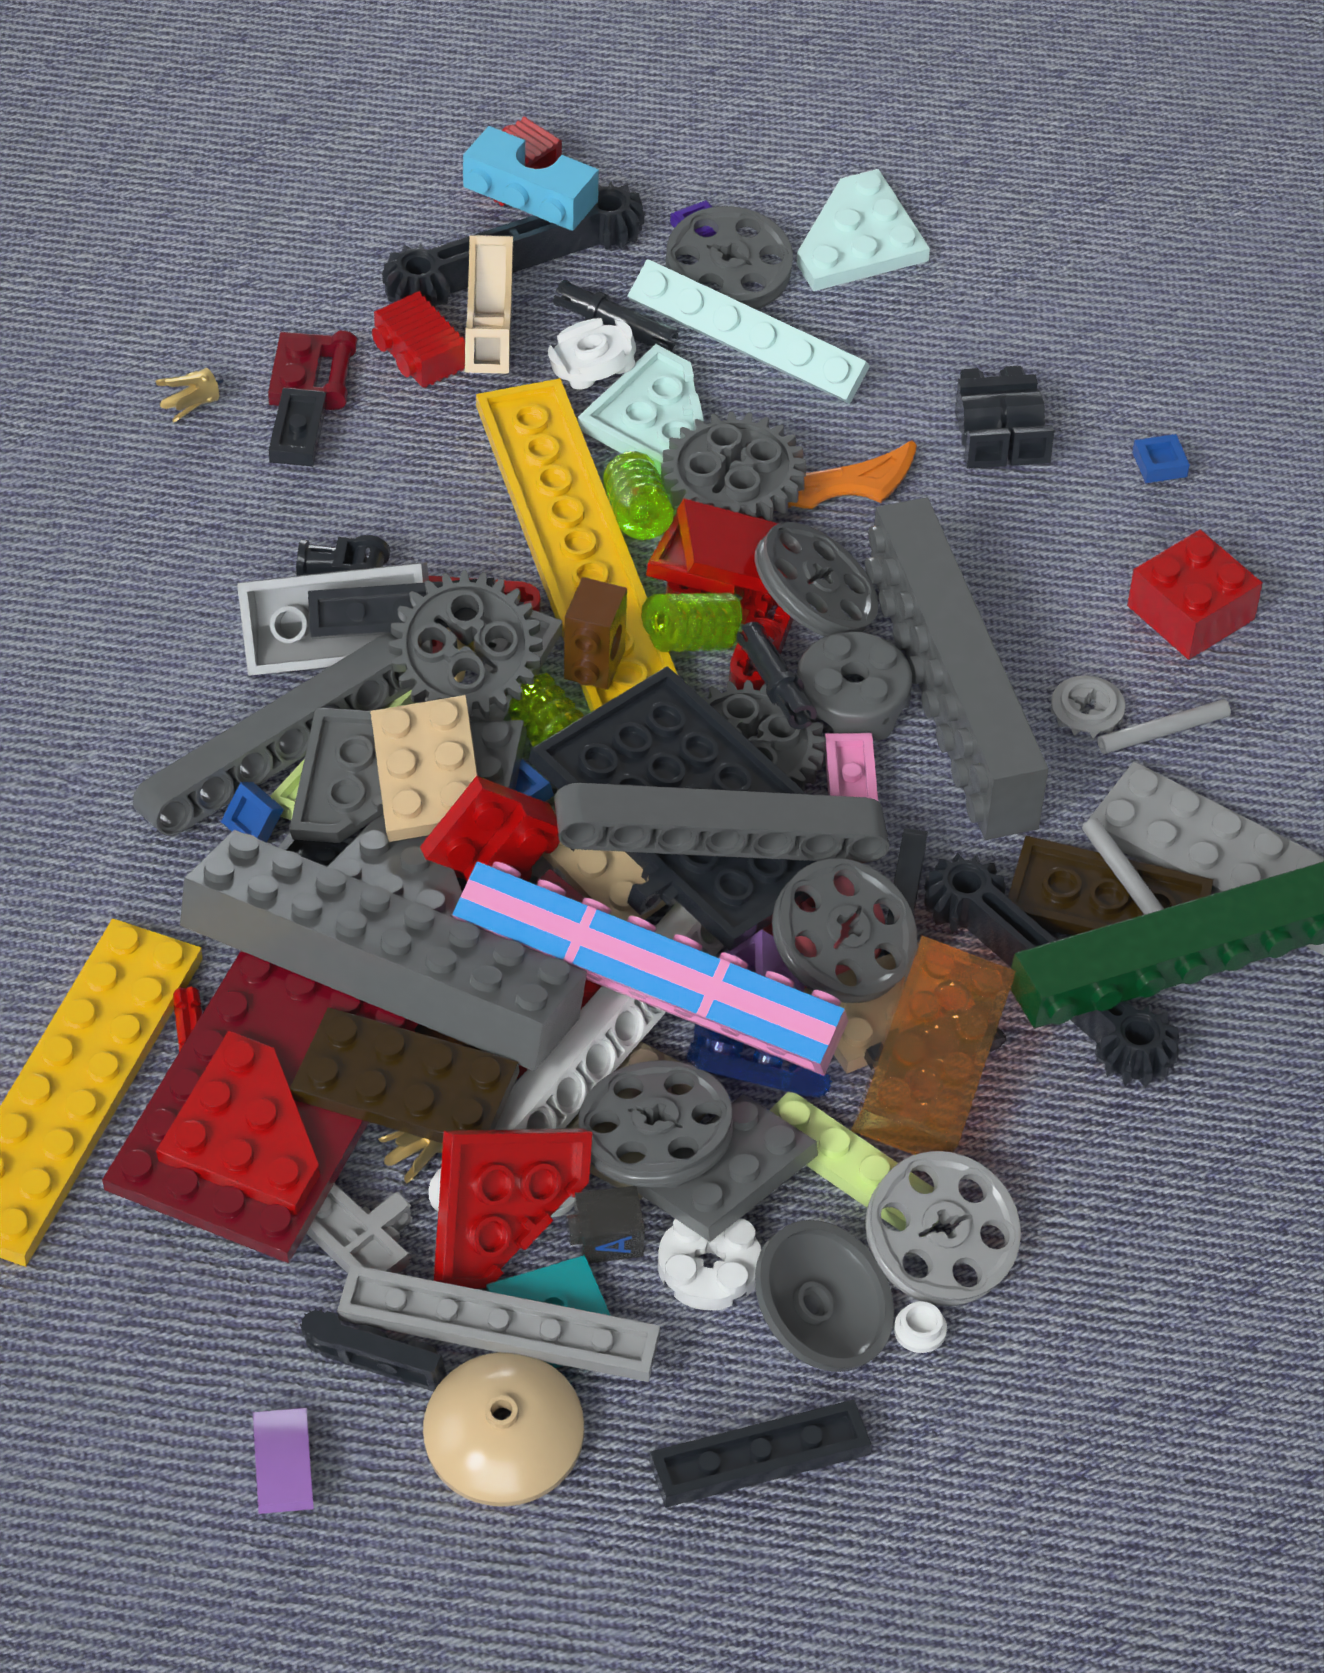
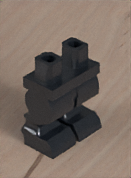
M1021 365L1006 366L1000 370V375L996 377H984L983 372L978 368L963 369L961 371L957 385L955 415L958 420L959 430L962 433L961 444L966 447L964 462H966L967 469L1006 466L1007 457L1011 466L1051 463L1055 430L1052 425H1045L1044 400L1040 390L1037 389L1038 381L1036 374L1026 375Z

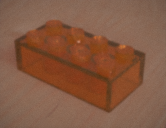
M922 936L909 961L851 1131L913 1155L931 1151L954 1153L959 1144L1016 971Z

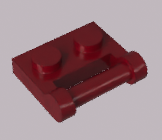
M345 330L335 332L333 336L280 332L268 390L269 405L279 406L282 389L292 388L324 391L327 395L326 410H340L344 408L348 396V390L345 387L350 357L356 352L357 337ZM322 357H333L328 383L323 387H316Z

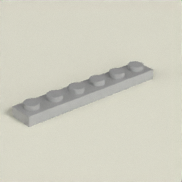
M350 1265L337 1310L339 1320L344 1322L367 1325L495 1352L519 1354L545 1362L649 1382L660 1337V1325L356 1265Z

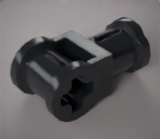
M361 535L356 538L338 537L336 546L310 544L309 540L302 539L298 546L296 575L383 567L389 560L391 550L385 540L373 535ZM367 548H370L369 557H366L365 553Z

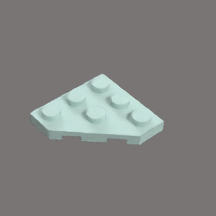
M879 169L839 180L797 252V266L811 289L817 291L929 261L930 248Z
M655 344L636 362L634 368L624 373L578 416V424L581 431L661 475L663 450L669 449V439L671 437L680 439L681 427L694 431V420L699 419L703 422L704 419L699 396L696 393L693 382L694 374L691 362Z

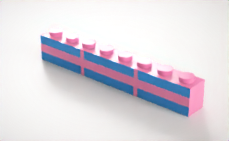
M478 861L476 862L452 914L455 919L472 923L482 930L507 940L519 942L522 946L552 958L561 959L569 965L587 971L586 980L823 1076L825 1075L848 1023L845 1009L839 1007L841 1001L836 997L820 990H813L812 994L809 995L794 989L795 983L792 980L772 971H767L765 977L747 970L748 964L745 961L731 954L721 953L719 958L701 951V944L686 936L675 934L672 940L655 933L657 928L641 918L629 916L628 920L625 921L610 915L611 909L596 900L584 898L582 903L567 898L565 897L566 891L551 882L539 880L537 885L522 880L520 879L521 873L506 864L494 862L492 867Z

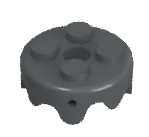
M853 631L834 633L811 644L799 661L797 675H799L804 684L803 692L817 711L814 723L818 719L824 720L833 728L835 733L867 731L871 732L877 740H883L894 730L896 721L903 709L910 706L913 678L910 664L895 645L879 636ZM857 674L865 679L862 682L854 683L847 681L844 676Z

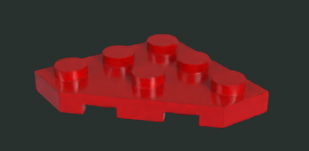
M228 1031L157 1148L158 1161L177 1169H191L196 1173L197 1177L222 1187H237L247 1197L267 1205H282L289 1210L290 1214L297 1216L320 1177L319 1163L275 1049Z
M584 1128L444 1131L434 1281L473 1289H485L487 1284L496 1282L503 1274L501 1268L520 1248L526 1250L553 1222L551 1218L553 1213L570 1196L575 1198L588 1185L593 1132Z

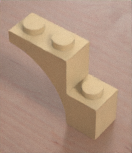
M470 235L465 373L509 374L510 328L512 323L513 236Z

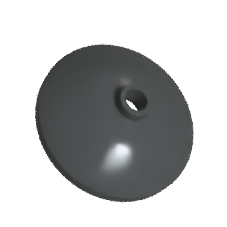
M802 1220L785 1226L776 1232L763 1246L755 1269V1290L758 1304L768 1327L791 1354L815 1368L831 1372H845L867 1364L883 1350L890 1337L894 1321L892 1293L888 1280L874 1255L859 1239L834 1224L819 1220Z

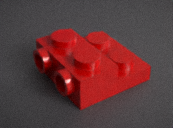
M476 776L420 845V849L426 860L462 872L467 882L477 861L492 867L494 862L506 864L521 873L520 879L529 882L532 876V866L543 853L550 854L555 851L560 843L556 814L547 802Z

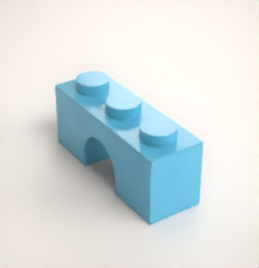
M488 126L463 154V187L573 231L598 202L599 169L561 155L553 165L547 168L532 169L525 167V140L491 126Z

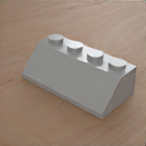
M427 562L237 583L248 676L330 667L381 636L369 635L312 639L310 637L308 591L425 583L426 580H429ZM432 640L426 641L420 648L426 653L433 654Z

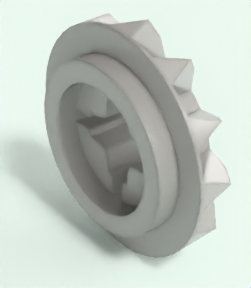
M1088 675L1075 676L1064 680L1055 688L1051 698V713L1057 716L1058 727L1069 726L1074 736L1080 731L1088 732L1094 739L1101 731L1112 733L1115 725L1122 723L1125 713V700L1120 690L1105 679ZM1093 699L1094 709L1090 710L1088 714L1081 713V708H1084Z

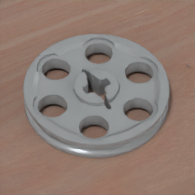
M931 1151L916 1154L901 1161L878 1184L869 1200L866 1212L865 1229L869 1249L886 1278L905 1294L933 1305L957 1306L983 1297L1004 1279L1018 1255L1021 1227L1017 1208L1010 1193L988 1168L960 1154ZM920 1170L929 1174L934 1183L933 1192L922 1194L914 1190L909 1181L910 1172ZM970 1179L977 1182L983 1191L982 1201L972 1203L965 1200L959 1192L960 1180ZM893 1207L902 1212L906 1219L905 1229L902 1231L888 1229L881 1220L882 1209ZM938 1220L942 1225L959 1223L948 1236L945 1232L936 1233L935 1231L927 1234ZM985 1225L997 1227L1004 1235V1247L992 1249L984 1244L980 1235L981 1227ZM917 1254L922 1257L928 1267L927 1276L923 1278L910 1276L903 1267L904 1255ZM962 1262L973 1267L978 1278L977 1284L973 1287H965L959 1284L953 1276V1265Z

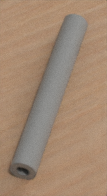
M1222 699L1098 737V746L1102 754H1107L1229 717L1231 714L1230 706L1226 699Z
M1092 818L1085 822L1082 827L1083 832L1143 914L1164 909L1098 818Z

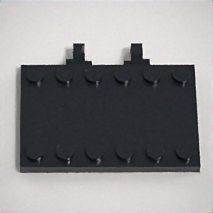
M668 666L531 749L528 759L558 789L572 783L807 794ZM625 852L643 869L641 877L646 881L642 885L633 884L627 904L641 916L656 908L662 900L668 906L675 904L677 901L731 951L772 923L774 906L782 889L800 870L817 861ZM841 875L834 876L833 881L841 877ZM797 891L794 894L797 906L811 897L803 891Z

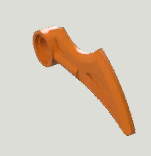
M909 441L887 454L868 461L808 472L806 477H804V490L798 491V502H788V508L795 506L813 509L827 499L842 495H857L882 503L905 478L913 462L917 445L914 441Z

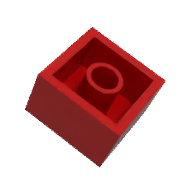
M1200 529L1133 569L1127 606L1184 657L1190 660L1255 620L1263 582Z

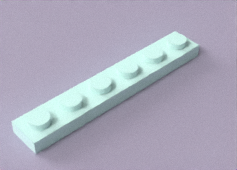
M649 259L646 260L627 296L631 301L849 404L853 400L870 367L867 361Z

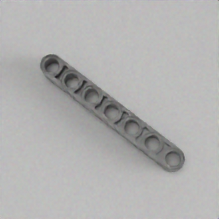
M384 634L377 637L149 777L134 792L133 806L135 810L160 833L166 836H175L230 803L240 782H254L256 785H259L304 757L316 707L373 711L383 708L409 692L415 685L401 689L399 677L404 672H393L391 660L398 657V655L390 653L389 642L399 638L392 634Z
M572 783L563 786L554 796L559 841L562 845L577 850L811 861L841 858L860 863L879 860L889 851L883 807L877 800L867 797Z

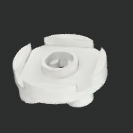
M602 318L585 320L564 329L557 335L558 344L554 349L550 344L548 349L553 372L559 378L569 381L573 389L578 390L586 389L592 386L596 380L609 377L615 373L622 374L630 371L636 364L634 360L636 344L630 326L614 319L616 326L604 325Z
M674 1219L673 1226L665 1232L659 1245V1277L663 1284L666 1281L667 1285L674 1290V1297L689 1307L700 1310H721L732 1306L734 1299L741 1297L746 1292L747 1297L755 1289V1269L761 1252V1246L755 1237V1228L749 1221L738 1219L714 1240L709 1242L677 1219ZM706 1253H712L722 1258L723 1261H716L713 1268L703 1267V1259L698 1257Z

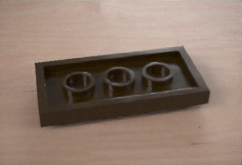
M1025 836L1008 898L1043 929L1075 936L1144 915L1099 852ZM1129 860L1164 909L1211 894L1214 879Z
M328 1007L294 1078L290 1091L295 1101L443 1144L444 1131L495 1130L518 1077L519 1063Z

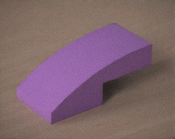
M307 1408L253 1412L259 1514L314 1509Z

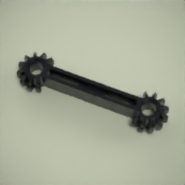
M611 181L608 186L602 187L598 184V202L573 231L533 215L474 235L513 236L512 273L599 244L604 245L606 251L610 246L614 245L624 249L626 242L637 241L642 225L645 222V211H643L639 193L630 192L628 185L615 187ZM470 236L429 250L424 249L421 243L418 248L411 249L404 245L401 253L391 252L388 263L384 264V270L382 271V283L385 285V294L388 301L396 302L420 291L422 297L425 296L426 300L430 301L431 306L436 307L437 304L447 305L451 293L468 288Z
M958 852L952 859V862L939 859L938 864L935 866V871H929L924 888L926 891L924 898L926 911L933 913L935 925L949 923L952 934L959 927L966 928L1010 968L1012 967L1015 953L1057 941L1005 896L1006 884L1004 877L996 875L995 863L981 865L978 854L971 860H964ZM1124 1001L1105 1011L1094 1010L1071 1019L1077 1027L1097 1043L1095 1050L1096 1062L1105 1064L1104 1069L1106 1070L1107 1077L1117 1074L1122 1075L1124 1086L1132 1079H1138L1145 1088L1152 1078L1163 1081L1169 1073V1068H1172L1174 1063H1177L1180 1051L1178 1048V1027L1169 1025L1168 1012L1154 1015L1150 1003L1143 1010H1137L1130 1003Z

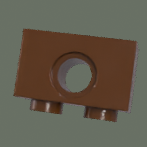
M582 577L565 615L564 679L585 686L609 689L625 652L626 587Z

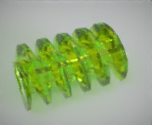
M626 451L615 456L608 463L604 471L603 485L620 529L627 536L637 540H650L659 537L669 529L673 521L674 510L654 461L647 454L638 451Z
M732 593L653 594L642 605L641 618L643 627L649 634L653 646L661 652H671L672 650L678 652L686 650L726 651L736 641L742 621V607L739 598Z
M548 673L535 675L533 686L521 684L523 698L517 700L512 697L508 708L512 721L524 720L527 737L533 747L585 716L583 712L576 709L573 700L566 697L563 688L556 685L555 679Z

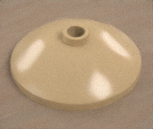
M490 1353L478 1356L459 1365L436 1387L425 1411L423 1422L424 1444L427 1456L436 1474L457 1494L468 1500L489 1506L521 1505L548 1494L572 1471L583 1446V1410L572 1385L550 1364L540 1359L519 1354ZM500 1408H506L512 1412L504 1420H498L492 1416Z

